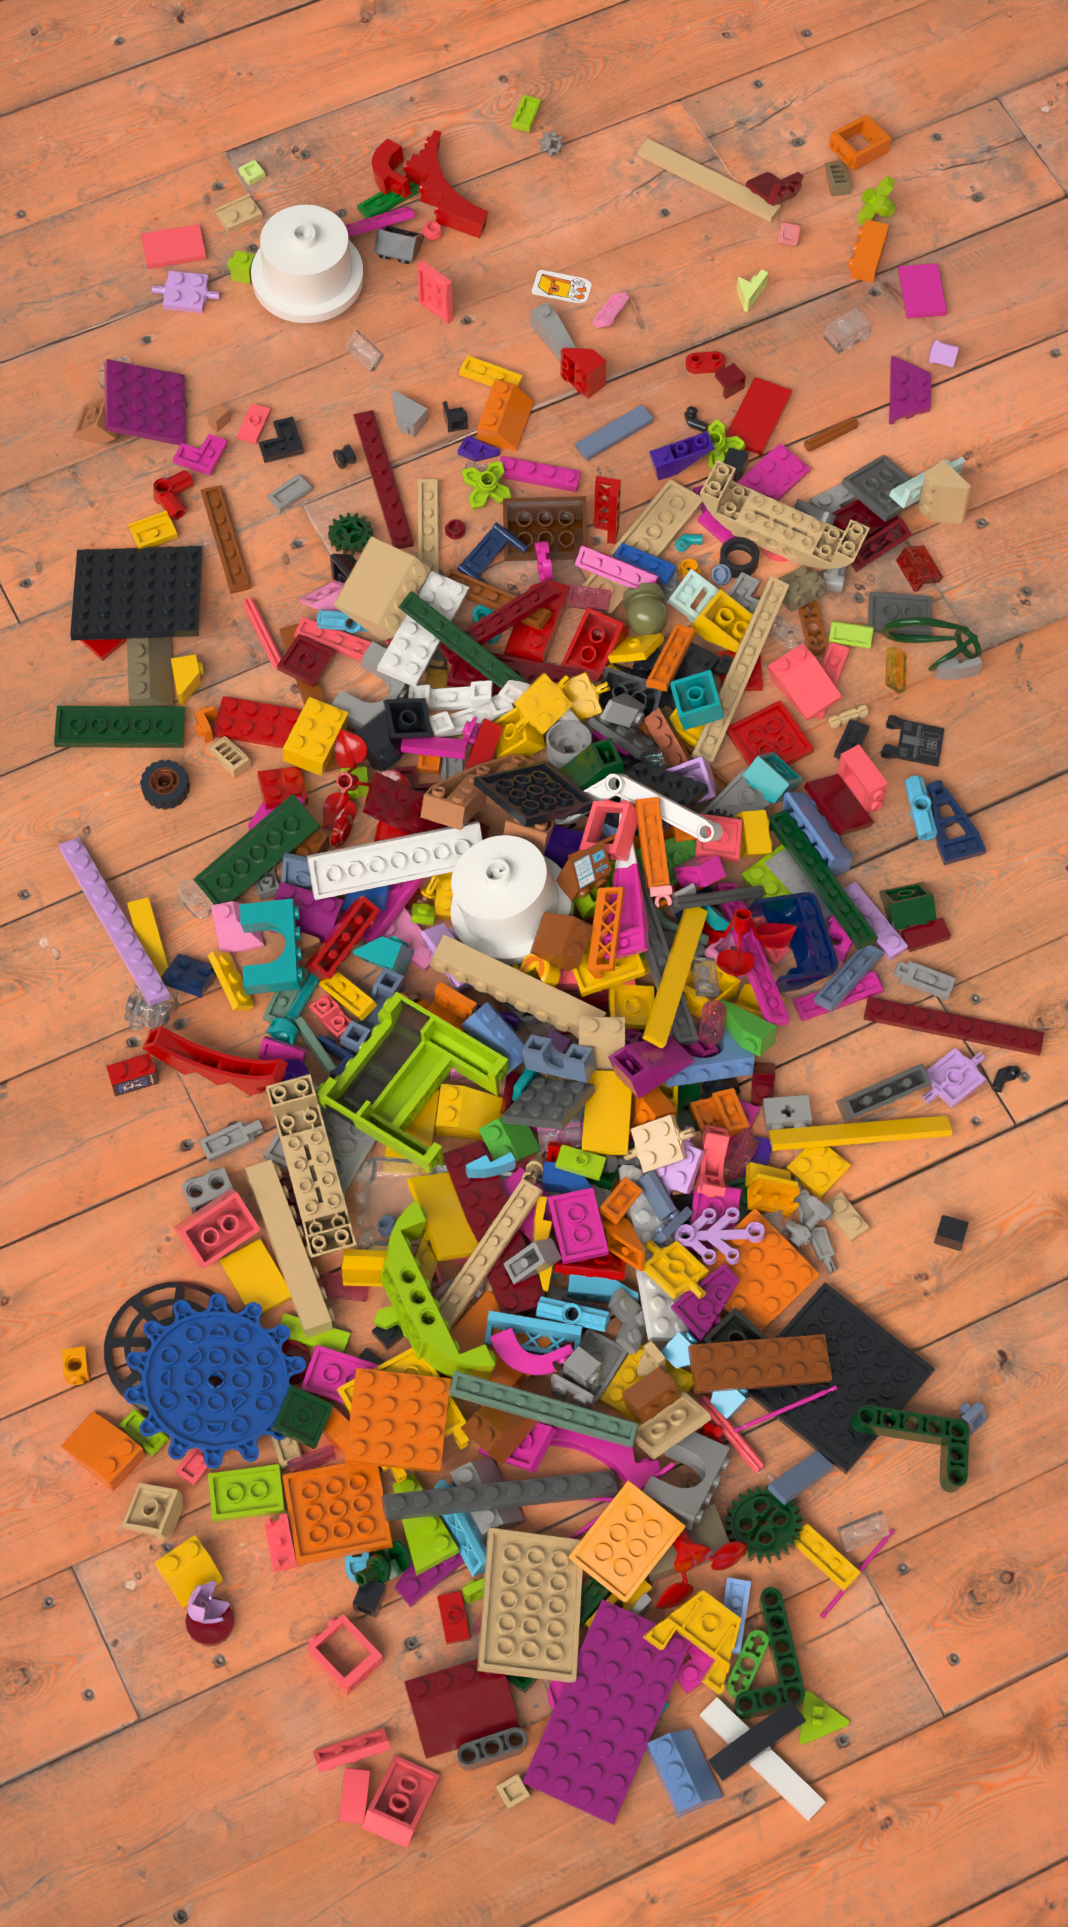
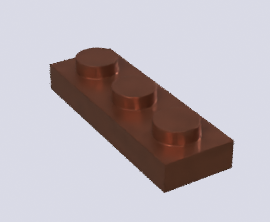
M663 707L658 708L643 719L670 768L692 760Z

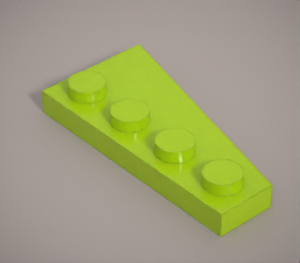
M414 1473L407 1476V1480H404L402 1483L398 1484L395 1482L392 1484L394 1493L423 1490ZM439 1515L402 1519L416 1575L459 1553L458 1547Z

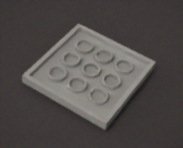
M313 1084L316 1092L319 1086ZM343 1098L345 1104L359 1111L361 1106ZM319 1105L345 1197L377 1140L356 1128L353 1120L331 1106L324 1108ZM277 1132L264 1153V1159L272 1160L274 1164L288 1170L279 1132Z

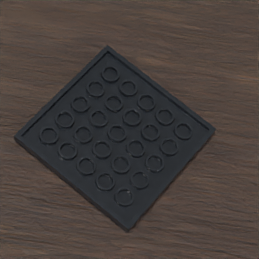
M202 546L77 550L70 630L71 641L199 636Z
M824 1282L776 1338L825 1334L832 1381L829 1383L748 1389L747 1394L766 1411L771 1413L836 1385L837 1390L828 1392L826 1395L774 1417L813 1449L818 1450L828 1461L847 1475L879 1437V1435L855 1431L850 1423L851 1416L863 1405L902 1410L931 1377L935 1369ZM860 1415L861 1420L868 1423L867 1418L864 1415ZM883 1418V1422L889 1426L890 1422Z

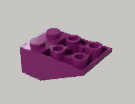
M668 1036L667 1043L662 1049L648 1041L627 1044L608 1057L616 1076L638 1099L695 1062L694 1058L672 1036Z

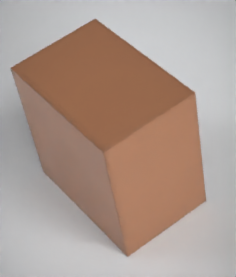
M221 404L207 415L209 426L216 432H219L230 422L229 410Z

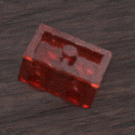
M924 545L905 547L896 559L898 566L914 592L919 591L923 584L940 583L943 579L941 572Z

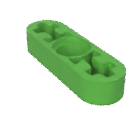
M754 1630L749 1633L728 1679L727 1692L735 1699L739 1693L749 1691L767 1650L769 1639L766 1633L761 1630ZM757 1637H760L761 1643L764 1645H759L755 1654L751 1653L754 1644L751 1639L756 1640ZM745 1658H750L755 1663V1667L750 1671L744 1670L741 1667V1661ZM741 1674L745 1676L742 1682V1687L745 1689H739L738 1692H735L732 1683L736 1684Z

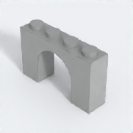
M373 641L363 655L360 667L378 676L386 683L389 689L388 696L382 701L367 703L341 690L331 704L334 707L349 712L348 726L356 731L381 711L385 710L384 700L404 699L407 693L405 689L409 685L377 671V666L387 649Z
M692 1432L682 1441L669 1448L665 1452V1456L691 1467L700 1477L701 1483L691 1488H679L651 1476L643 1492L685 1524V1529L691 1531L695 1522L698 1524L701 1522L705 1510H702L703 1506L710 1504L714 1494L711 1490L712 1488L717 1489L722 1475H720L721 1470L726 1471L731 1458L727 1457L730 1447Z

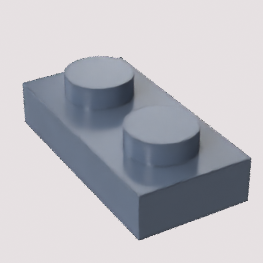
M688 1206L681 1212L677 1209L667 1217L670 1221L668 1224L663 1222L654 1230L656 1235L651 1240L659 1246L693 1212Z

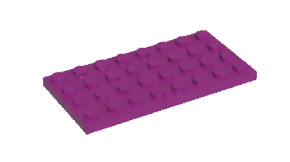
M602 1599L578 1653L576 1681L565 1683L522 1783L614 1825L691 1641L681 1634L674 1632L665 1648L659 1650L643 1638L644 1634L657 1625L656 1623Z

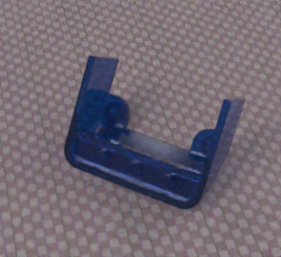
M802 892L755 899L748 910L751 911L752 917L764 915L767 923L796 926V931L790 945L797 967L790 969L785 976H780L777 979L776 985L780 993L805 988L832 975L838 969L839 962L819 901L814 894Z

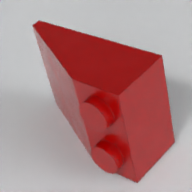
M587 607L561 666L581 670V673L587 671L589 678L599 682L603 677L605 666L611 664L608 656L626 638L630 629L629 626Z

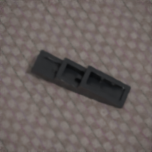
M790 1701L710 1758L708 1762L720 1779L726 1781L742 1767L748 1766L764 1752L771 1750L807 1721L794 1702Z

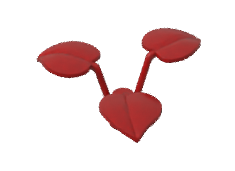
M343 729L337 735L335 759L341 768L350 769L339 774L336 779V784L342 790V793L330 794L324 802V829L333 830L338 819L343 814L352 816L353 822L357 814V806L349 801L351 796L348 791H355L359 786L370 787V783L361 782L355 774H350L357 768L356 763H362L365 760L368 752L367 744L360 736ZM387 770L381 773L411 788L408 779L403 774L394 770Z
M739 908L735 910L734 917H731V922L726 930H714L705 920L701 933L709 936L708 944H714L720 938H726L733 927L735 933L738 934L736 951L728 949L720 952L717 955L716 963L719 969L728 975L743 976L753 969L754 957L749 952H740L742 935L747 934L752 929L757 940L761 939V944L764 947L782 949L791 942L796 926L766 923L755 928L754 920L751 919V911Z
M683 1530L672 1543L678 1553L673 1568L676 1572L682 1574V1582L669 1586L658 1600L656 1608L669 1609L686 1602L694 1590L691 1584H687V1571H690L707 1559L712 1562L711 1568L713 1570L728 1569L743 1557L748 1548V1543L742 1541L729 1542L716 1551L715 1556H711L710 1547L694 1543L688 1532Z

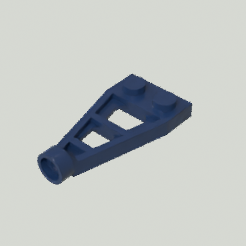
M937 780L928 784L927 790L931 798L933 819L937 830L935 837L936 847L943 864L947 865L985 854L986 849L978 830L949 793L943 781ZM949 805L955 815L942 819L939 807ZM958 823L965 831V835L949 840L946 837L945 826Z

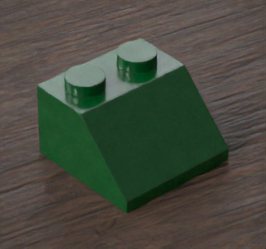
M922 882L879 891L888 922L893 928L906 929L909 925H925L931 920L937 919L934 895Z

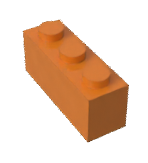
M866 219L864 227L860 226L858 232V239L860 241L855 242L853 249L855 257L850 258L848 269H851L850 278L874 283L887 240L889 224Z

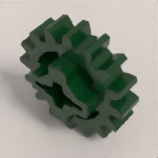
M349 512L347 517L339 515V521L333 519V525H329L328 538L331 547L335 546L337 552L342 549L343 554H347L348 551L351 552L352 556L355 554V551L361 554L362 548H365L368 540L373 536L371 522H366L365 516L358 518V513L354 517Z

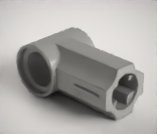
M846 566L824 571L823 580L826 582L827 591L842 593Z

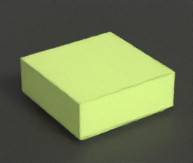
M256 160L238 168L240 175L248 185L266 177L264 170Z

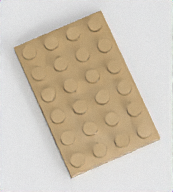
M496 1528L488 1529L477 1671L569 1683L576 1681L583 1569L568 1557L581 1540Z

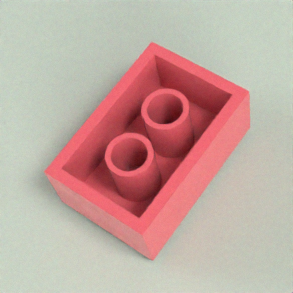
M232 1189L227 1190L173 1227L196 1265L202 1269L261 1230L237 1191Z

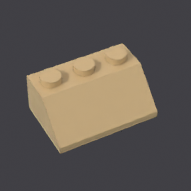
M942 460L924 474L918 509L923 516L928 517L932 522L962 524L965 521L972 486L949 464Z

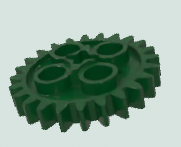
M769 1485L766 1486L765 1491H761L760 1487L757 1486L755 1493L748 1488V1496L746 1497L740 1493L741 1501L732 1500L735 1509H727L731 1517L725 1518V1523L729 1525L725 1527L726 1533L730 1534L728 1536L729 1542H747L748 1548L743 1556L748 1553L749 1561H752L756 1556L760 1564L763 1557H767L768 1562L771 1563L772 1556L781 1560V1552L789 1555L788 1547L796 1548L793 1539L801 1540L798 1531H803V1526L799 1524L803 1521L802 1515H797L800 1512L799 1506H794L795 1500L792 1499L787 1504H782L768 1490ZM759 1505L767 1506L766 1510L762 1512L756 1511V1508ZM779 1518L786 1519L783 1525L775 1524V1521ZM750 1523L753 1525L748 1531L741 1529L744 1524ZM764 1537L772 1538V1541L768 1544L761 1543V1539Z

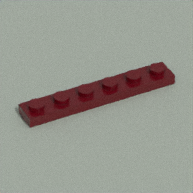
M546 579L463 630V632L480 645H483L559 597L549 580ZM445 644L439 645L450 664L461 658Z

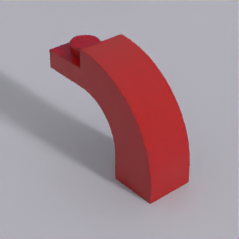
M386 139L380 144L373 154L372 169L375 183L385 195L393 191L395 194L407 198L411 195L409 179L394 171L404 162L402 146L390 139Z

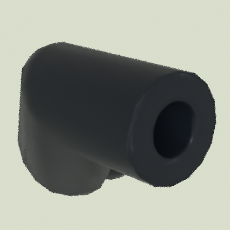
M689 406L684 414L687 425L697 431L706 432L708 423L698 420L697 408Z
M1007 1066L999 1069L991 1089L1001 1093L1006 1082L1015 1080L1021 1075L1020 1068L1018 1066Z

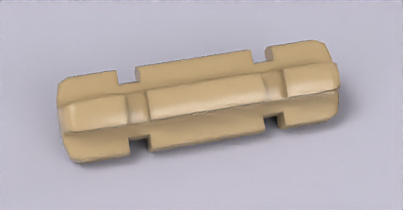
M865 704L857 706V709L851 708L840 712L838 716L836 714L829 716L828 724L831 728H836L840 726L839 724H847L850 719L855 721L858 720V717L864 718L868 716V708Z

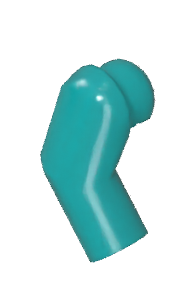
M683 534L676 540L675 549L678 552H684L692 544L702 545L703 535Z

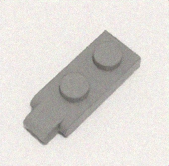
M911 961L907 964L898 962L893 973L895 977L901 979L900 982L902 984L947 1001L956 981L954 977Z

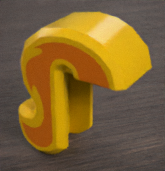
M531 953L524 958L521 966L518 964L511 966L531 977L541 978L544 983L554 988L559 982L560 968Z

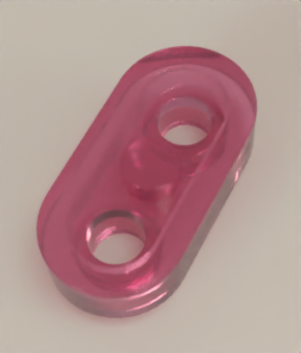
M718 1000L706 1002L702 1009L699 1037L705 1045H717L723 1038L726 1008Z

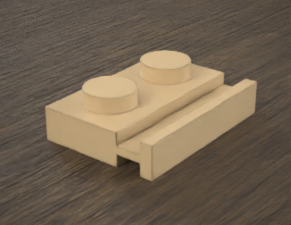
M250 194L214 209L215 215L219 218L220 223L228 234L263 219L262 212L254 200L251 199Z

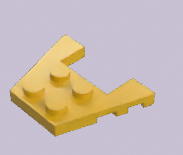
M700 1590L644 1634L643 1638L657 1649L663 1650L674 1632L677 1631L714 1659L701 1682L717 1694H722L741 1618L707 1592Z

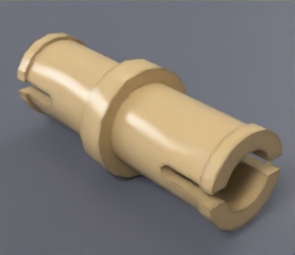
M537 1152L533 1160L528 1162L522 1179H528L530 1183L535 1184L537 1178L543 1174L544 1162H547V1154H545L544 1158L541 1157L544 1152Z

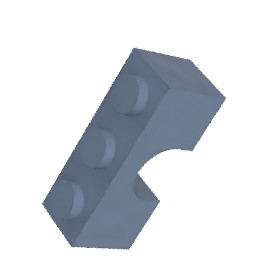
M531 1034L522 1048L525 1068L528 1070L588 1083L597 1068L594 1051L591 1047L572 1043L567 1053L563 1054L555 1049L552 1039Z

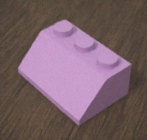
M444 923L420 933L423 943L432 956L443 934L452 939L458 937L451 926L447 928ZM445 973L453 987L460 994H464L474 987L466 982H458L452 975Z

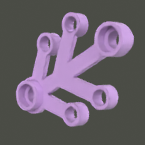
M730 1207L726 1210L725 1215L707 1231H699L706 1223L713 1224L717 1219L716 1211L712 1208H707L692 1225H681L674 1234L675 1241H678L684 1247L693 1248L702 1256L703 1262L706 1265H713L716 1262V1253L712 1249H707L699 1241L708 1240L725 1255L726 1261L733 1265L737 1264L740 1260L739 1252L737 1249L728 1246L723 1240L748 1239L750 1242L759 1243L765 1237L764 1226L759 1222L750 1223L746 1229L723 1230L729 1223H736L740 1219L739 1210L735 1207ZM731 1213L737 1214L735 1217H729ZM713 1214V1217L706 1218V1215ZM754 1233L760 1234L758 1236H752V1234ZM685 1235H689V1236H690V1237L687 1238V1239H683V1236H685ZM731 1254L736 1255L733 1259L729 1258ZM708 1255L713 1256L712 1259H706L705 1257Z

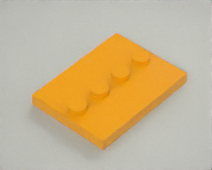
M628 1480L568 1558L626 1603L686 1525Z

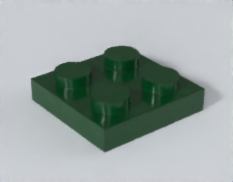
M290 1385L271 1430L315 1449L333 1404Z

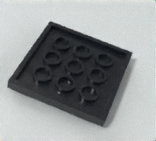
M545 761L474 777L473 785L524 827L567 818L576 814H584L591 811L593 801H595Z

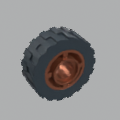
M171 760L153 762L149 767L145 768V772L141 775L142 780L140 779L144 798L151 806H155L157 809L167 810L181 805L186 800L187 794L190 791L188 776L184 768ZM163 783H170L168 786H161Z

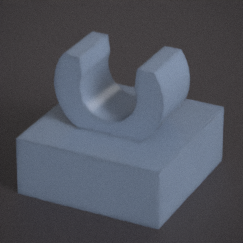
M964 1402L958 1408L962 1412L960 1415L962 1421L968 1425L971 1435L988 1420L985 1406L979 1402L972 1407Z

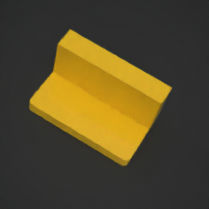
M752 1162L746 1165V1187H750L759 1178L798 1187V1182L791 1181V1171Z
M344 1249L341 1264L343 1285L384 1287L380 1280L386 1250Z

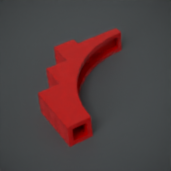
M434 130L431 137L428 136L425 141V149H421L419 155L413 153L410 161H406L403 169L406 172L405 177L409 179V182L420 185V202L435 207L434 214H437V223L480 238L487 223L488 211L473 205L461 197L444 178L437 157L442 132Z
M163 1026L150 1029L142 1048L183 1075L197 1072L216 1085L231 1083L249 1096L263 1093L266 1086L280 1083L286 1075L285 1070L288 1065L283 1059L255 1060L224 1054L189 1041Z

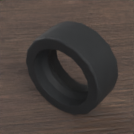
M735 537L724 542L720 550L719 564L728 566L731 569L733 578H738L741 572L750 576L756 571L759 561V550L753 541L744 537ZM742 550L747 552L752 558L745 565H735L727 559V555L732 551Z

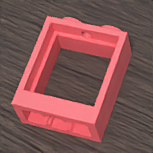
M860 745L842 753L838 774L867 813L878 811L884 805L888 786L887 781Z
M609 799L593 801L579 850L582 852L598 843L607 813H620L622 816L614 843L605 844L608 860L627 861L638 824L634 804L622 800L621 803Z
M342 1614L339 1618L336 1616L331 1619L323 1633L315 1634L308 1641L307 1651L348 1696L384 1661L382 1654ZM343 1626L370 1654L345 1678L318 1651Z

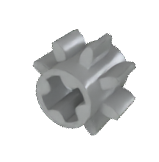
M553 130L550 131V134L543 132L542 140H538L542 145L540 150L543 152L547 150L546 153L549 156L552 155V152L559 154L558 150L564 146L560 141L562 136L556 135Z

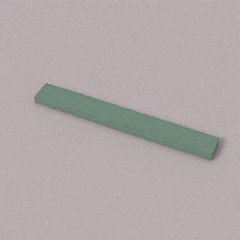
M454 1371L448 1393L449 1396L632 1448L638 1423L459 1371Z

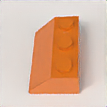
M494 380L477 427V440L491 446L517 452L534 401L515 384Z

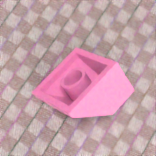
M334 580L304 596L299 601L301 604L318 610H339L333 604L345 583Z
M231 901L211 906L220 951H228L230 954L265 947L261 931L244 933L240 923V904L242 903Z

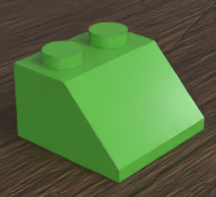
M500 1117L478 1129L494 1160L511 1152L515 1158V1164L541 1151L529 1126L506 1124L503 1118Z

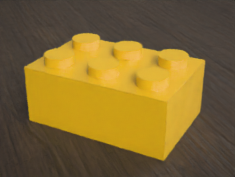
M309 697L283 747V761L323 776L335 752L337 735L341 729L346 730L348 726L349 712Z

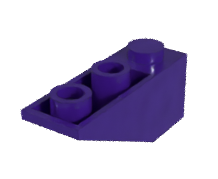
M707 431L649 451L651 463L658 481L679 474L714 450V446Z

